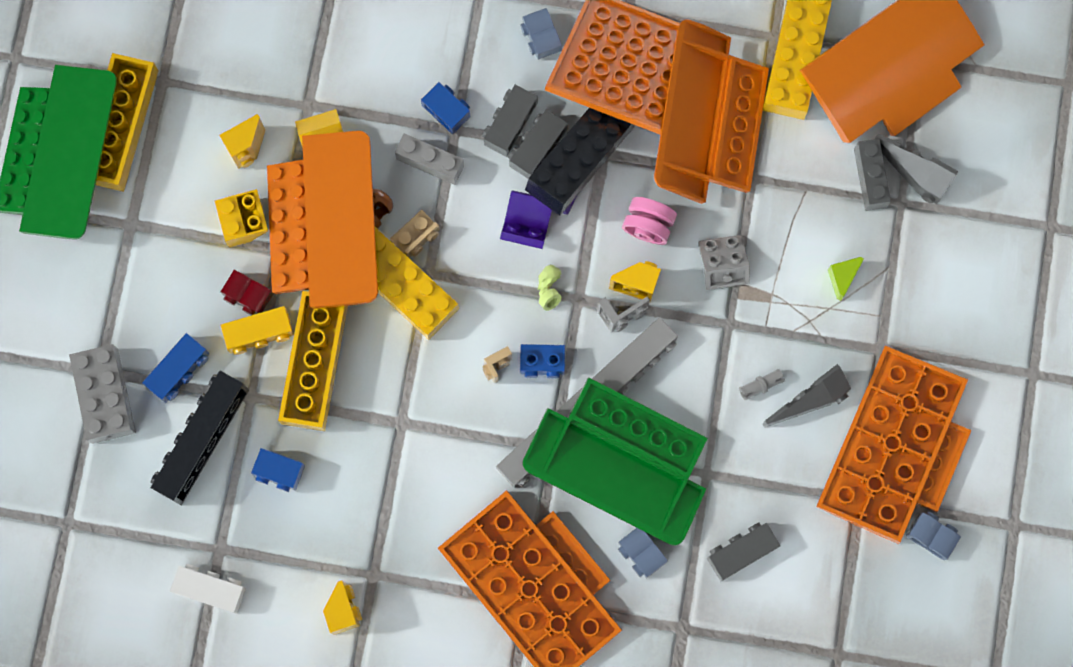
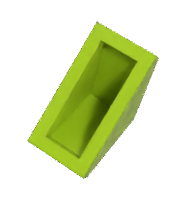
M857 257L830 265L828 268L831 283L838 300L841 301L846 294L864 258Z

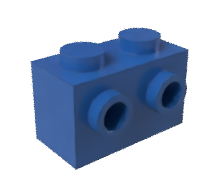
M438 82L421 99V104L425 110L453 135L471 117L470 106L463 99L458 100L454 96V91L448 85L443 86Z
M521 344L520 374H525L526 378H537L538 375H547V378H560V375H564L565 345Z
M260 448L251 474L256 476L255 480L268 485L270 481L277 484L276 488L285 492H289L290 489L296 491L305 465L302 462Z

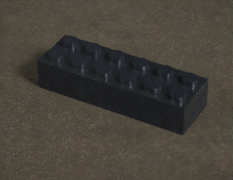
M588 108L528 178L525 191L560 216L632 131L635 125Z
M221 370L218 374H214L208 384L210 388L206 394L203 393L198 399V408L195 413L192 412L185 422L187 425L185 430L176 436L174 440L175 447L172 452H167L162 461L163 467L160 472L157 471L153 475L150 482L152 483L151 489L181 506L249 392L244 383Z

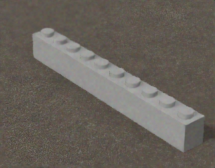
M659 317L592 379L623 395L629 389L627 385L632 380L636 383L645 374L643 372L645 368L655 366L661 360L659 356L664 351L669 353L677 345L675 341L678 336ZM582 388L556 412L568 418ZM536 430L496 465V469L514 488L517 485L522 487L530 480L528 476L530 474L523 468L522 461Z

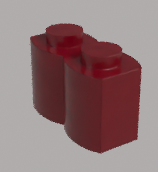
M233 270L220 291L224 296V301L233 306L236 303L243 306L242 311L249 315L262 313L274 294L269 288L236 270Z

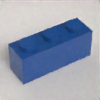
M185 333L142 384L165 403L168 400L172 401L178 395V389L182 384H187L193 378V372L196 368H201L207 362V356L210 353L190 335Z

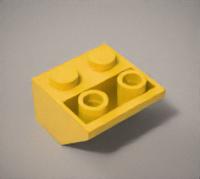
M257 189L214 200L224 239L229 248L251 242L268 231Z
M343 580L337 582L323 610L329 632L333 635L359 627V621L362 620L359 608L354 606L352 599L355 598L353 588Z

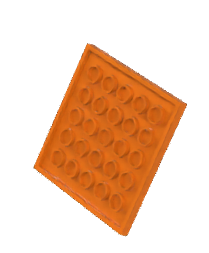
M585 0L547 81L545 91L661 135L679 23L621 0Z

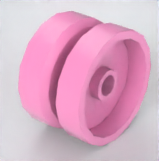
M644 197L632 198L629 206V211L632 215L625 217L622 229L640 240L658 245L667 244L670 236V231L667 227L674 225L677 213L670 207L655 200Z

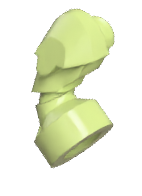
M551 264L546 266L538 276L539 304L545 311L555 308L562 299V296L556 289H550L561 275V270Z

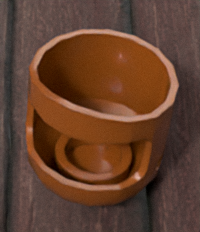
M373 189L375 227L378 229L382 225L380 221L382 217L392 212L393 201L382 190Z

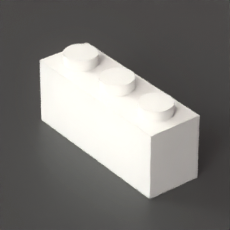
M186 564L185 568L178 566L170 592L235 614L238 613L246 590L245 587L241 586V581L229 578L227 582L219 579L220 574L211 571L203 574L198 572L199 567Z

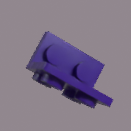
M512 190L500 240L543 249L552 210L531 194Z

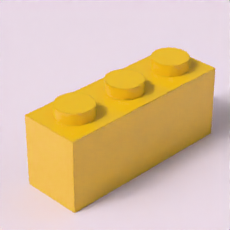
M285 306L220 324L227 350L230 354L234 353V355L243 354L251 347L256 349L266 347L268 342L275 340L277 342H284L290 339L289 336L294 335Z

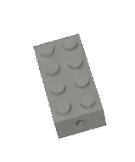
M111 344L69 354L86 440L94 444L136 434L118 348Z

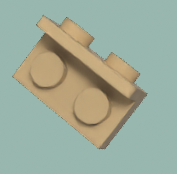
M421 210L390 238V241L408 258L411 256L416 257L423 250L422 246L427 241L432 242L437 238L440 227Z
M508 346L484 358L482 370L488 381L492 379L494 383L498 382L499 376L495 368L499 371L510 365L512 353Z

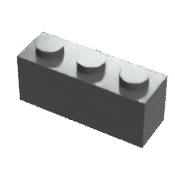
M516 84L512 90H507L503 98L505 102L502 108L498 107L493 115L494 122L491 126L488 125L482 135L485 146L506 157L538 103L537 95Z
M547 109L543 114L539 113L533 122L534 127L532 130H527L524 133L519 148L515 147L508 156L510 159L509 167L527 179L552 152L568 130V123Z
M874 139L857 142L854 153L865 211L887 208L891 199L880 140Z
M758 522L748 528L750 533L742 537L739 533L729 539L731 544L723 548L719 545L709 551L711 556L707 560L720 581L725 580L781 546L767 523L761 525Z

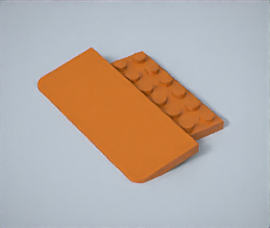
M685 19L679 23L654 179L660 188L703 204L706 203L709 182L744 193L751 190L769 68L729 55L731 37L704 24Z
M363 131L302 136L303 160L267 165L272 293L282 294L309 290L310 307L313 309L370 303L378 295L370 137Z

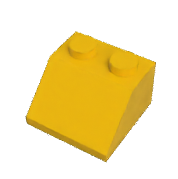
M336 109L295 121L301 145L302 136L343 132Z
M256 114L219 135L238 169L252 165L254 160L257 159L265 128L259 115Z
M645 261V263L639 262L612 275L609 289L640 300L648 296L651 302L661 269L657 268L655 263Z

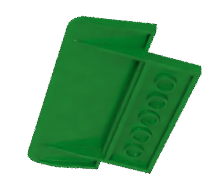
M55 65L50 88L20 87L0 177V213L22 214L19 232L61 239H79L85 234L117 85V77L113 72Z
M587 378L568 418L549 408L546 409L526 451L522 464L525 471L670 545H679L685 539L706 491V488L689 480V477L708 438L591 378Z

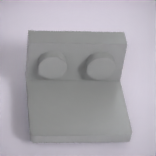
M741 235L698 242L704 265L706 290L750 284L749 262Z
M647 296L617 315V312H619L613 301L609 302L605 297L598 302L597 312L611 332L614 330L619 332L629 325L628 322L631 319L635 318L638 320L647 313L646 310L648 309L650 299Z

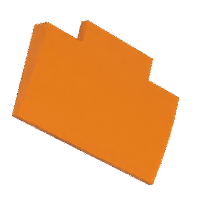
M896 0L800 69V72L842 141L851 143L881 120L890 135L896 136L962 87L952 69L985 44L957 0Z
M885 346L816 507L887 540L900 544L916 504L938 512L967 443L971 430L955 424L951 420L968 379Z
M506 490L438 547V550L534 667H579L622 631L620 626L594 596L611 580L554 511L536 525Z

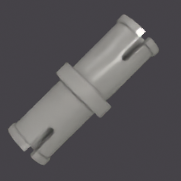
M779 369L766 376H758L755 381L739 387L740 394L744 400L761 392L764 394L768 392L769 388L785 382V379L781 378L784 376Z

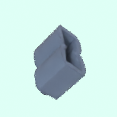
M547 8L522 17L523 23L520 24L523 35H528L531 41L528 43V47L532 55L536 54L539 60L562 51L561 41Z
M931 512L926 514L920 513L906 537L938 558L948 560L961 538L957 534L958 530L949 524L942 525L938 522L939 518Z
M638 528L618 542L621 546L618 548L619 552L625 559L630 558L635 565L632 568L639 577L644 575L647 579L668 562L647 533Z

